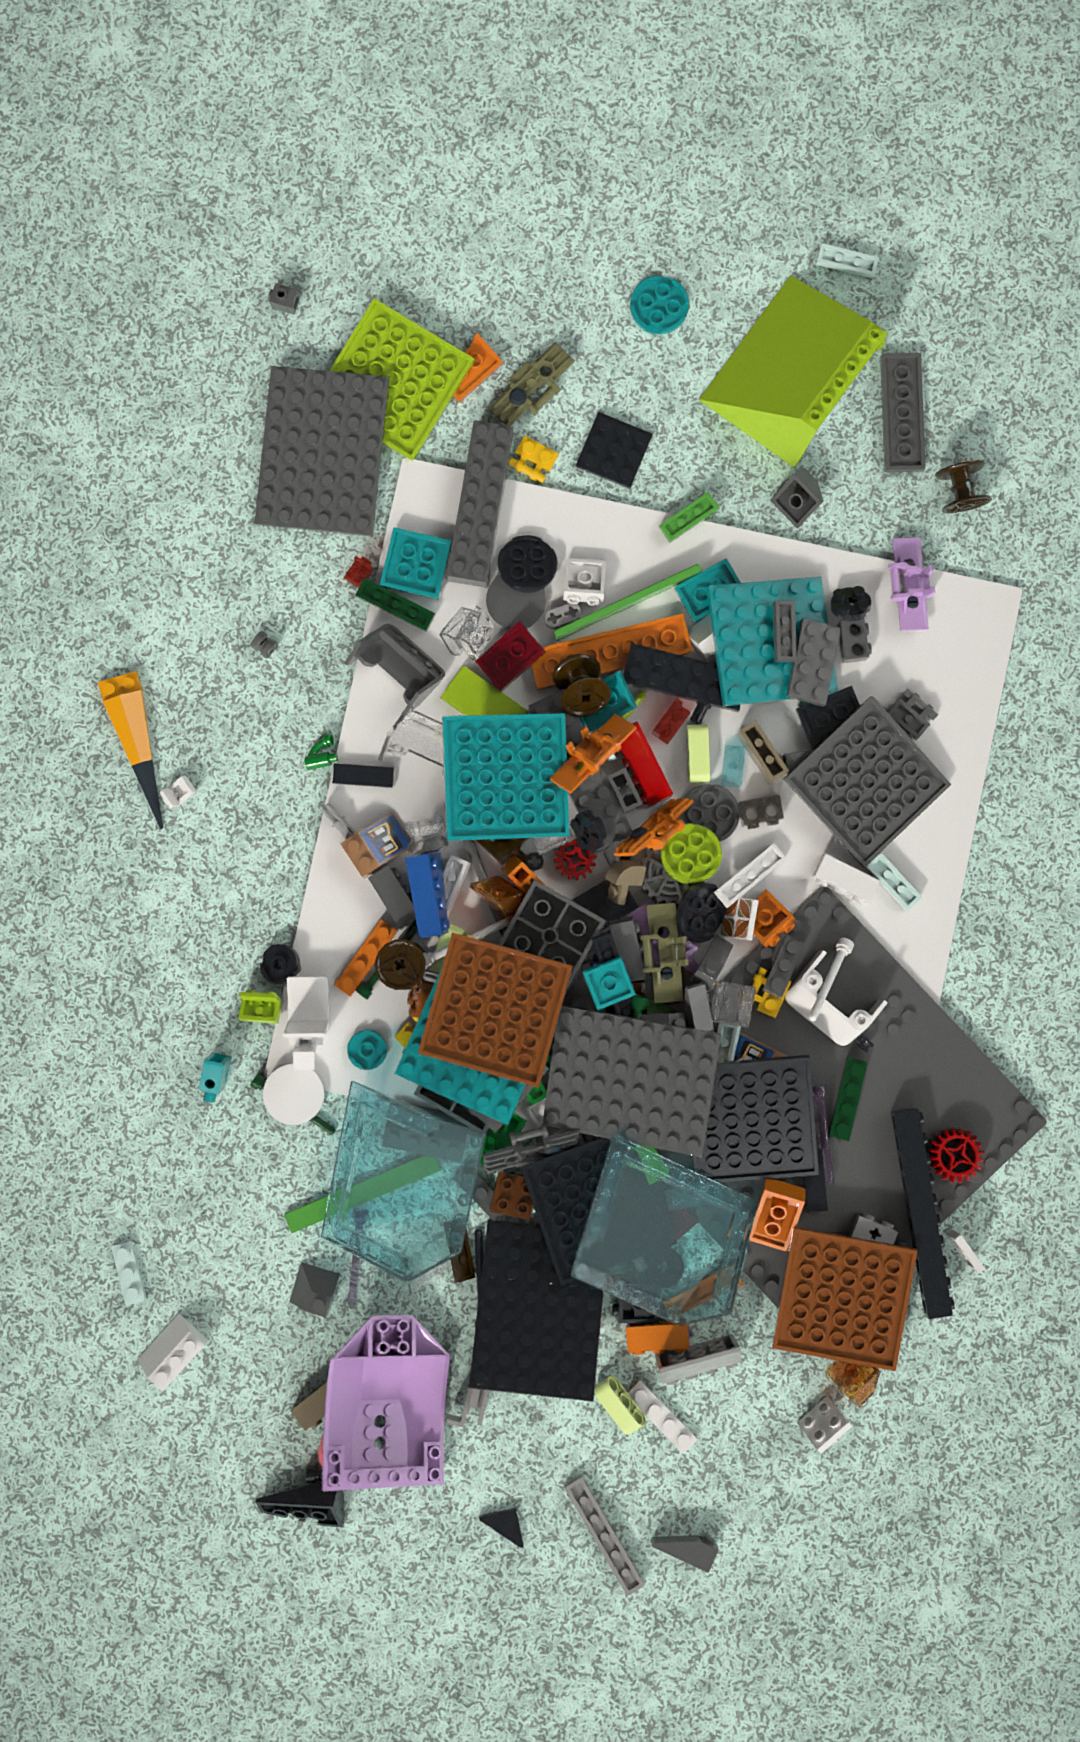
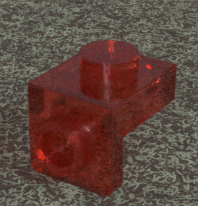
M355 556L354 563L343 577L344 580L359 588L363 579H369L373 573L372 562L363 556L361 558Z

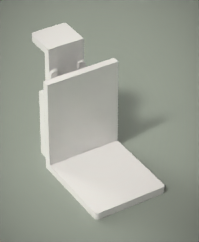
M289 976L287 978L288 1023L284 1030L283 1038H289V1046H295L293 1051L294 1070H314L317 1046L323 1045L329 1026L328 976ZM303 1037H312V1039H303Z

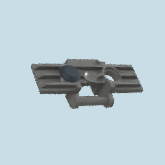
M543 1124L541 1127L516 1134L513 1132L509 1133L511 1145L482 1154L485 1172L491 1173L514 1166L517 1168L579 1146V1131L573 1130L557 1135H548L546 1125ZM536 1137L535 1145L524 1147L521 1143L522 1140Z

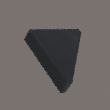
M516 1508L479 1515V1521L518 1547H524Z

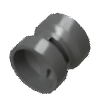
M260 631L254 637L250 646L254 650H259L261 655L267 659L276 650L278 643L274 639L270 640L264 631Z

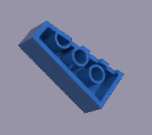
M441 852L405 858L419 939L449 933L450 922L447 918Z

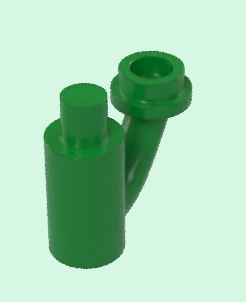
M324 733L323 738L310 749L308 756L304 759L307 770L331 766L332 762L338 761L337 753L330 754L325 752L317 754L324 746L330 748L334 745L331 733Z

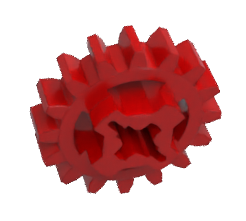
M572 837L571 842L564 839V846L558 844L560 852H554L558 858L553 859V862L559 863L555 869H562L561 876L568 874V880L575 876L576 881H578L580 875L585 879L586 872H593L590 867L596 866L592 859H596L597 855H592L593 851L586 850L589 857L587 859L578 847L575 837ZM570 846H575V849L571 852L564 851ZM578 854V858L582 861H577L576 864H573L572 859L569 857ZM562 859L568 862V870L563 866ZM581 865L586 866L582 871L575 872L577 867Z

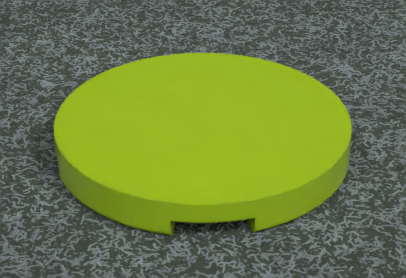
M694 823L685 824V828L666 842L665 847L661 849V861L664 869L673 879L684 884H696L711 878L718 870L722 858V848L717 836L710 829Z

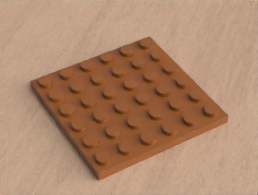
M452 932L418 1054L539 1088L573 966Z
M793 1227L772 1348L896 1371L917 1249Z

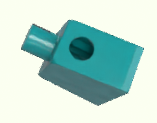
M212 1052L204 1059L199 1090L205 1091L204 1101L214 1103L216 1095L224 1089L232 1060L231 1056Z

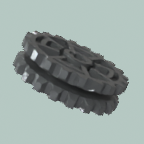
M648 849L646 851V858L642 857L641 864L646 866L642 884L643 893H649L648 899H655L656 904H662V902L664 904L675 903L676 907H678L683 894L694 884H684L669 877V874L666 873L662 865L661 849L652 851Z

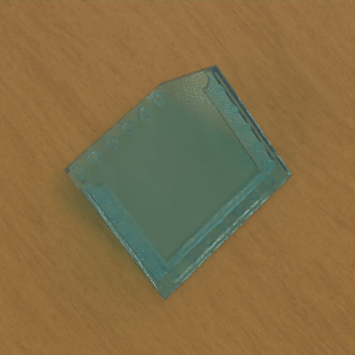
M351 1081L321 1238L405 1283L413 1281L460 1254L463 1247L485 1134L358 1082Z
M613 1134L571 1276L679 1326L730 1315L735 1304L758 1202Z

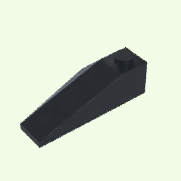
M322 1483L256 1498L255 1501L261 1513L284 1518L288 1517L290 1513L302 1522H305L308 1517L317 1519V1525L344 1527V1493L342 1490L322 1491Z

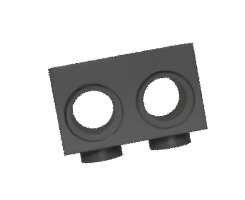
M865 618L858 621L840 620L837 627L841 628L839 643L842 663L866 661L870 657L869 655L872 654L871 643L867 641L869 625L865 623ZM850 626H854L858 629L857 635H854L850 632ZM852 646H858L861 649V654L853 653Z

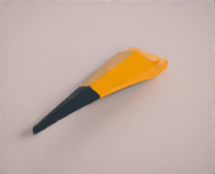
M134 671L97 682L103 699L102 702L159 828L163 829L145 702L138 673Z

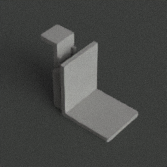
M468 1387L462 1417L447 1414L446 1423L464 1427L466 1415H469L470 1407H478L480 1411L477 1425L481 1426L489 1390L471 1389Z

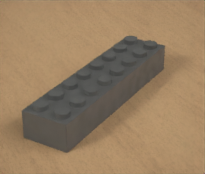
M473 421L447 572L448 582L485 588L488 586L514 435L513 426Z
M565 689L528 705L531 714L565 713L566 745L571 741L574 747H576L583 740L581 734L583 726L579 717L567 714L562 707L561 699ZM566 749L567 761H568V760L571 758V756L569 755V753H568V751H567V749ZM602 766L599 767L597 773L589 775L571 794L568 792L577 813L591 810L593 812L591 814L595 817L599 816L605 826L606 838L603 839L605 844L602 848L595 850L596 853L607 849L613 841L631 835L632 829Z

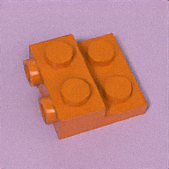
M765 889L755 899L759 901L753 936L767 948L769 945L771 947L775 946L780 940L779 936L784 931L786 933L790 932L794 928L796 920Z

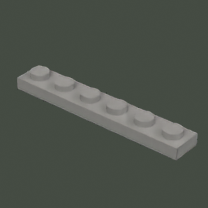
M581 1475L564 1485L566 1492L626 1595L629 1596L644 1587L643 1579L583 1476Z

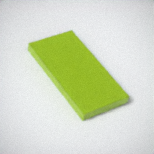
M464 665L440 697L465 716L528 714L529 712Z

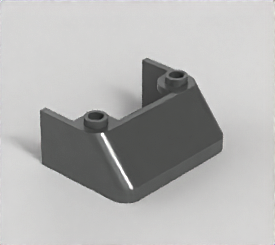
M384 624L360 639L345 661V664L349 665L358 659L367 667H374L378 664L406 689L403 693V698L407 704L402 712L403 716L417 708L445 677L444 670L397 627L391 624Z

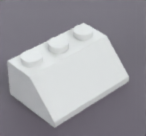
M179 1313L137 1360L147 1378L163 1392L209 1340Z

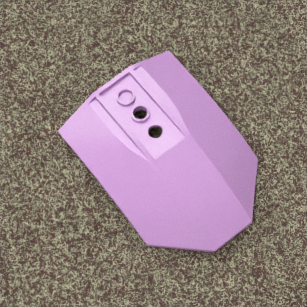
M413 1315L371 1316L330 1360L324 1412L322 1491L444 1485V1416L447 1377L451 1356ZM378 1415H382L385 1419L384 1425L380 1428L374 1424V1419ZM380 1436L383 1439V1446L377 1449L374 1446V1441Z

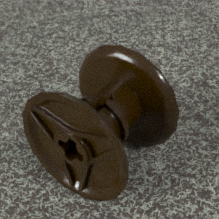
M984 461L961 462L945 467L935 473V477L939 480L952 481L953 487H951V492L954 493L955 501L945 505L942 509L943 513L952 514L973 510L992 501L989 495H975L974 487H976V483L972 481L971 474L981 470L985 465ZM966 482H969L970 490L967 487Z
M575 654L568 656L559 662L553 672L554 685L559 690L565 689L561 699L562 707L567 714L574 717L594 715L601 711L610 699L609 686L599 679L601 673L600 663L591 655Z
M405 939L386 943L378 951L375 959V971L379 980L386 987L394 990L412 989L411 987L415 986L422 979L425 972V957L423 953H426V951L418 943ZM400 961H405V968H401Z

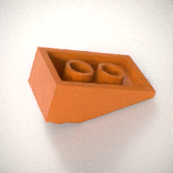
M765 1179L747 1240L787 1252L793 1227L796 1228L805 1203L806 1189L775 1179Z

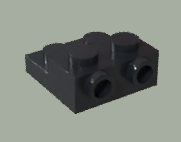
M617 1278V1284H613V1295L617 1296L616 1304H612V1315L616 1316L617 1322L659 1323L660 1281Z

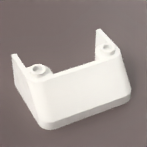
M824 950L818 951L790 985L786 992L785 1001L835 1043L848 1045L870 1026L888 1002L878 1000L868 1013L864 1010H856L848 1018L825 1000L817 1019L810 1021L809 1014L817 999V991L823 983L822 976L814 968L826 955V952Z

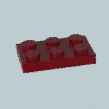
M518 621L475 662L497 689L502 692L546 651L524 624Z

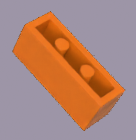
M688 1319L659 1321V1323L626 1324L628 1352H633L634 1355L644 1354L645 1351H653L656 1354L664 1353L665 1350L684 1352L690 1348Z

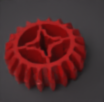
M950 1127L949 1134L946 1129H943V1137L940 1134L935 1135L939 1140L938 1142L931 1140V1144L935 1145V1148H928V1151L934 1153V1155L930 1156V1160H935L930 1166L931 1168L938 1167L935 1174L940 1175L942 1173L941 1178L943 1180L949 1177V1182L954 1183L955 1179H957L958 1183H962L964 1177L965 1180L969 1181V1173L976 1176L977 1173L974 1169H982L981 1166L977 1165L978 1161L984 1162V1159L979 1157V1155L984 1154V1150L977 1149L982 1146V1143H974L978 1137L976 1135L970 1137L971 1131L966 1130L963 1134V1128L959 1127L956 1133L955 1128ZM961 1138L960 1142H957L955 1146H945V1143L949 1140ZM966 1143L971 1149V1159L965 1154ZM941 1150L947 1155L946 1167L941 1160ZM948 1150L952 1152H957L958 1150V1154L960 1155V1157L964 1158V1160L960 1158H955V1156L952 1155V1153H950ZM959 1163L967 1164V1167L963 1170L952 1172L953 1167L956 1168Z

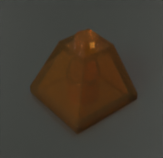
M500 876L470 883V888L491 908L500 913L502 917L507 919L514 917L527 894Z
M836 1360L825 1373L860 1408L874 1394L881 1371L875 1367Z

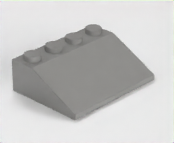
M733 1334L691 1345L684 1352H674L673 1350L661 1356L659 1354L655 1355L662 1384L667 1383V1385L675 1384L678 1382V1379L685 1377L686 1379H694L698 1377V1374L704 1372L712 1374L717 1372L718 1368H733L738 1365L737 1363L742 1362L741 1350Z

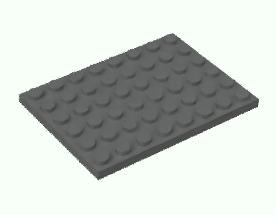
M271 366L255 525L373 537L389 377Z
M562 1005L555 1030L542 1125L545 1124L548 1127L568 1131L578 1130L579 1133L703 1157L722 1034Z

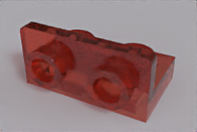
M678 698L674 700L651 733L665 744L670 743L690 715V711L682 706L683 702Z

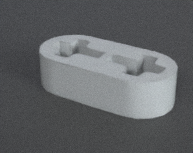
M569 603L549 610L544 617L545 624L550 629L560 628L580 619L581 609L577 604ZM570 608L573 611L577 610L575 617L572 618L571 615L564 617V614L569 613ZM550 615L562 617L556 620V624H553L552 621L548 622Z

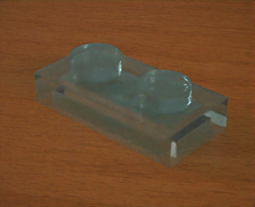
M724 746L721 786L742 787L745 747Z

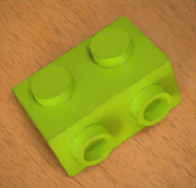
M254 990L239 992L238 996L242 999L238 1016L240 1021L279 1024L283 1000L277 993L272 991L258 993Z

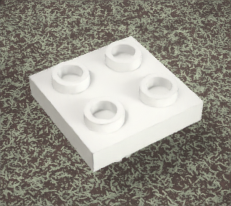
M828 1396L797 1422L820 1453H823L833 1443L838 1442L837 1439L840 1440L841 1436L852 1427Z

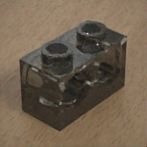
M780 795L745 800L738 803L742 827L747 826L748 830L759 828V824L767 823V826L777 825L779 820L784 819ZM767 806L775 808V816H769L766 813ZM747 810L755 811L756 818L754 820L747 818Z

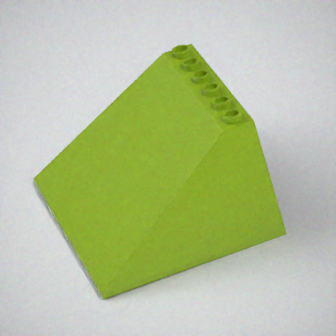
M790 275L699 398V401L795 468L819 427L877 349L881 351L887 342L888 333L872 321Z

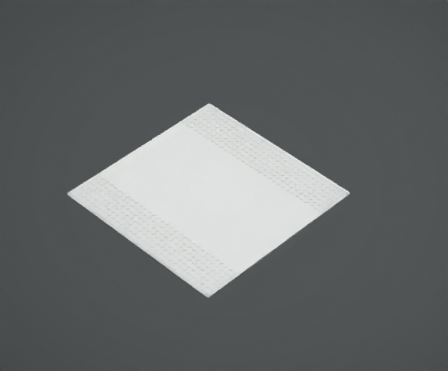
M408 458L402 460L375 579L376 584L380 585L393 527L452 540L453 543L465 470L415 459L413 461ZM506 479L487 588L448 582L447 572L451 554L450 549L438 600L386 588L436 614L427 632L370 604L362 638L384 624L394 625L444 670L445 677L417 708L403 716L402 712L407 706L403 698V693L406 689L378 664L374 667H367L357 659L337 748L338 761L334 763L395 768L393 788L333 784L332 771L325 805L330 803L341 816H345L344 819L356 831L355 833L391 813L395 815L414 844V847L384 867L388 865L391 868L395 867L401 876L398 880L402 886L406 884L411 892L405 858L441 852L443 873L451 855L471 863L462 840L447 841L442 716L465 715L440 697L463 665L497 688L475 661L509 631L497 624L490 616L486 604V595L492 581L499 576L497 566L499 552L513 538L522 535L539 537L554 549L557 556L556 575L552 582L544 588L546 595L545 610L540 619L527 628L542 647L682 613L684 614L687 630L702 620L700 619L693 623L673 587L556 642L554 637V630L556 629L548 628L544 617L549 610L569 604L566 600H563L567 558L606 561L603 603L591 606L587 602H579L577 605L581 609L580 618L695 564H699L702 571L726 558L741 583L821 576L828 625L837 627L840 620H844V617L840 615L836 617L830 609L834 590L862 586L871 598V610L866 613L864 618L865 623L869 625L867 641L871 643L872 654L869 655L870 657L866 661L842 663L840 643L838 641L834 662L838 691L852 686L860 705L869 696H873L887 712L899 698L905 703L908 701L903 695L907 689L913 693L916 692L920 696L919 698L927 705L930 704L939 715L934 720L928 716L925 718L930 723V726L917 740L906 731L904 732L951 783V786L881 852L923 897L912 908L905 911L881 883H879L871 902L863 903V905L852 901V896L848 894L842 896L834 892V887L827 885V887L939 1005L1022 596L1021 588L933 569L934 572L929 576L930 587H935L936 593L932 597L926 598L929 629L900 631L898 604L896 601H891L892 585L888 565L894 563L892 560L708 521H702L669 543L659 529V525L675 514ZM899 573L900 593H905L903 574ZM570 608L569 613L564 614V617L571 615L572 618L575 617L577 610L573 611ZM550 615L548 622L552 621L553 624H556V620L562 617ZM849 627V630L852 634H858V629L856 627ZM692 644L691 646L693 652L691 654L682 655L685 657L705 661L697 652V650L693 647ZM852 646L853 653L861 654V649L858 646ZM530 666L502 693L529 711L528 705L561 690L556 686L537 690L532 667ZM616 672L600 675L599 679L603 680ZM628 685L633 698L640 691L645 692L647 695L626 721L631 724L638 721L674 793L670 799H683L690 790L697 786L716 784L729 790L737 800L739 807L738 825L727 839L720 842L722 848L720 866L716 873L704 882L715 884L720 888L773 843L787 859L740 898L756 899L767 889L793 915L823 887L816 883V878L812 876L824 854L874 877L866 867H862L783 780L787 774L768 784L737 736L741 729L757 721L782 761V754L800 751H810L811 753L812 748L795 711L796 708L804 706L808 702L794 699L744 704L740 706L739 712L711 706L702 721V724H708L710 782L689 783L687 725H699L696 724V721L694 723L690 720L697 706L696 702ZM914 704L911 706L919 715L922 711ZM601 727L590 732V734H592L593 732H597ZM621 751L614 754L615 760L609 762L607 759L601 765L606 776L625 768L621 760L624 758ZM627 769L629 776H633L630 769ZM636 787L638 795L642 794L639 787ZM568 794L570 836L529 838L523 843L521 850L527 856L532 852L541 854L544 860L542 868L537 871H531L547 887L572 900L605 881V875L610 866L604 856V852L607 849H604L598 853L596 851L592 852V855H597L596 859H592L596 866L590 867L593 872H586L585 879L580 875L578 881H576L575 876L568 880V874L561 876L562 869H555L559 865V863L553 862V859L558 858L554 852H560L558 844L564 846V839L571 842L572 837H575L570 822L578 813ZM670 799L651 808L648 805H642L626 813L625 816L632 831L640 827L648 820L650 815L656 813ZM323 813L293 944L301 964V971L297 976H328L329 1026L323 1045L317 1046L314 1071L320 1077L324 1091L387 1105H391L392 1100L438 1109L414 1095L418 1084L394 1074L403 1055L402 1051L405 1049L394 1036L408 1022L413 1027L417 1024L413 1017L408 1015L410 1005L407 1004L408 993H412L413 988L410 990H394L386 987L378 980L372 987L373 994L367 1000L356 991L350 997L334 986L381 919L398 931L391 941L401 939L412 924L402 930L399 929L368 877L362 878L340 843L345 841V838L335 827H332V822ZM473 840L505 919L511 922L526 894L500 869L510 858L501 865L480 844ZM570 846L564 851L571 852L575 849V846ZM644 847L634 855V860L641 863L642 857L646 858V851L648 849L652 851L653 848ZM581 850L583 856L589 859L586 850ZM578 854L569 857L572 859L573 864H576L577 861H582L578 858ZM532 856V860L529 859V864L537 867V863L540 864L541 860L537 859L536 856ZM562 859L563 866L568 870V862ZM472 863L448 917L450 924L465 929L464 935L466 933L469 935L474 934L496 923ZM581 865L577 867L575 872L582 871L586 866ZM629 885L628 890L639 907L649 900V893H643L642 886ZM720 926L714 933V937L716 936V934L719 936ZM417 931L410 941L418 943L426 953L430 952L432 954L435 952L439 937L433 936L419 939ZM497 931L480 940L498 945L502 936ZM638 933V941H643L640 939L641 933ZM754 936L752 941L722 937L734 946L719 976L707 991V994L761 945ZM714 937L703 943L691 941L693 945L698 947L691 954L698 965ZM593 959L583 964L582 970L590 968V963L593 962ZM400 961V962H399V964L401 965V968H405V967H406V966L404 965V962H405V961ZM375 964L368 972L366 977L363 979L361 984H363V982H367L368 979L375 972ZM652 972L648 973L646 979H644L648 1000L654 999L653 978L650 977ZM284 984L279 1024H275L264 1073L266 1078L277 1068L293 1064L295 1046H289V1038H283V1033L288 1023L287 984ZM374 1030L380 1033L386 1040L388 1047L387 1056L384 1062L377 1068L371 1070L359 1069L348 1058V1042L359 1031ZM303 1037V1039H312V1037ZM549 1073L544 1074L541 1079L546 1091ZM526 1097L514 1110L515 1113L527 1120L521 1132L537 1128L526 1110V1107L530 1105ZM579 1133V1145H581L585 1141L582 1133Z

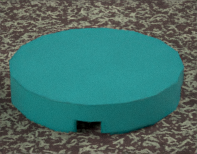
M374 1030L357 1032L351 1037L347 1045L349 1060L355 1067L362 1070L377 1068L384 1062L387 1056L388 1047L386 1040L380 1033Z

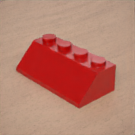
M638 721L632 724L637 729L621 744L619 751H621L624 757L621 759L626 770L630 769L633 775L630 778L635 788L639 787L642 793L639 797L643 805H648L651 808L670 799L674 793Z

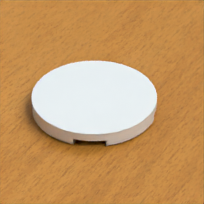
M294 1064L281 1066L272 1072L266 1080L263 1089V1101L269 1114L277 1121L288 1125H299L311 1120L321 1109L325 1096L324 1086L318 1074L314 1070H294Z

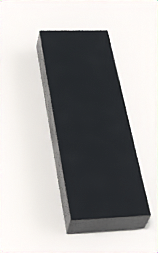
M334 763L332 783L393 788L395 768Z
M822 1148L817 1149L819 1175L804 1176L807 1212L828 1211Z

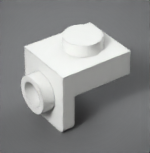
M184 775L169 788L162 789L160 794L164 802L170 808L183 804L197 791L186 775Z

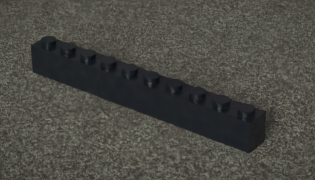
M917 1108L891 1111L913 1248L917 1249L915 1263L924 1316L927 1319L953 1316L952 1310L955 1309L953 1297H950L949 1294L951 1280L949 1276H946L945 1268H948V1262L942 1252V1247L945 1244L943 1236L939 1234L938 1227H941V1220L935 1210L938 1202L936 1194L932 1192L934 1178L932 1173H929L928 1165H931L929 1153H926L925 1150L927 1136L925 1132H922L921 1124H924L923 1114Z

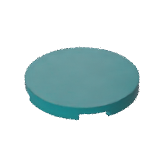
M658 275L641 281L635 287L630 300V311L636 324L644 331L657 335L667 334L679 328L685 321L689 309V298L684 287L675 279Z

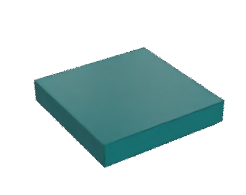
M621 956L582 971L597 1010L636 995Z

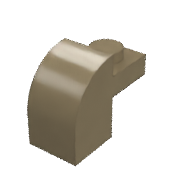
M620 860L614 863L605 875V879L610 881L607 898L616 904L625 905L629 885L642 886L646 866L636 860Z

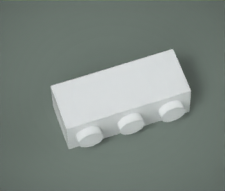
M827 854L822 855L812 876L816 878V883L824 887L830 885L835 888L834 892L842 896L848 894L853 897L852 901L861 905L871 902L880 883V880Z

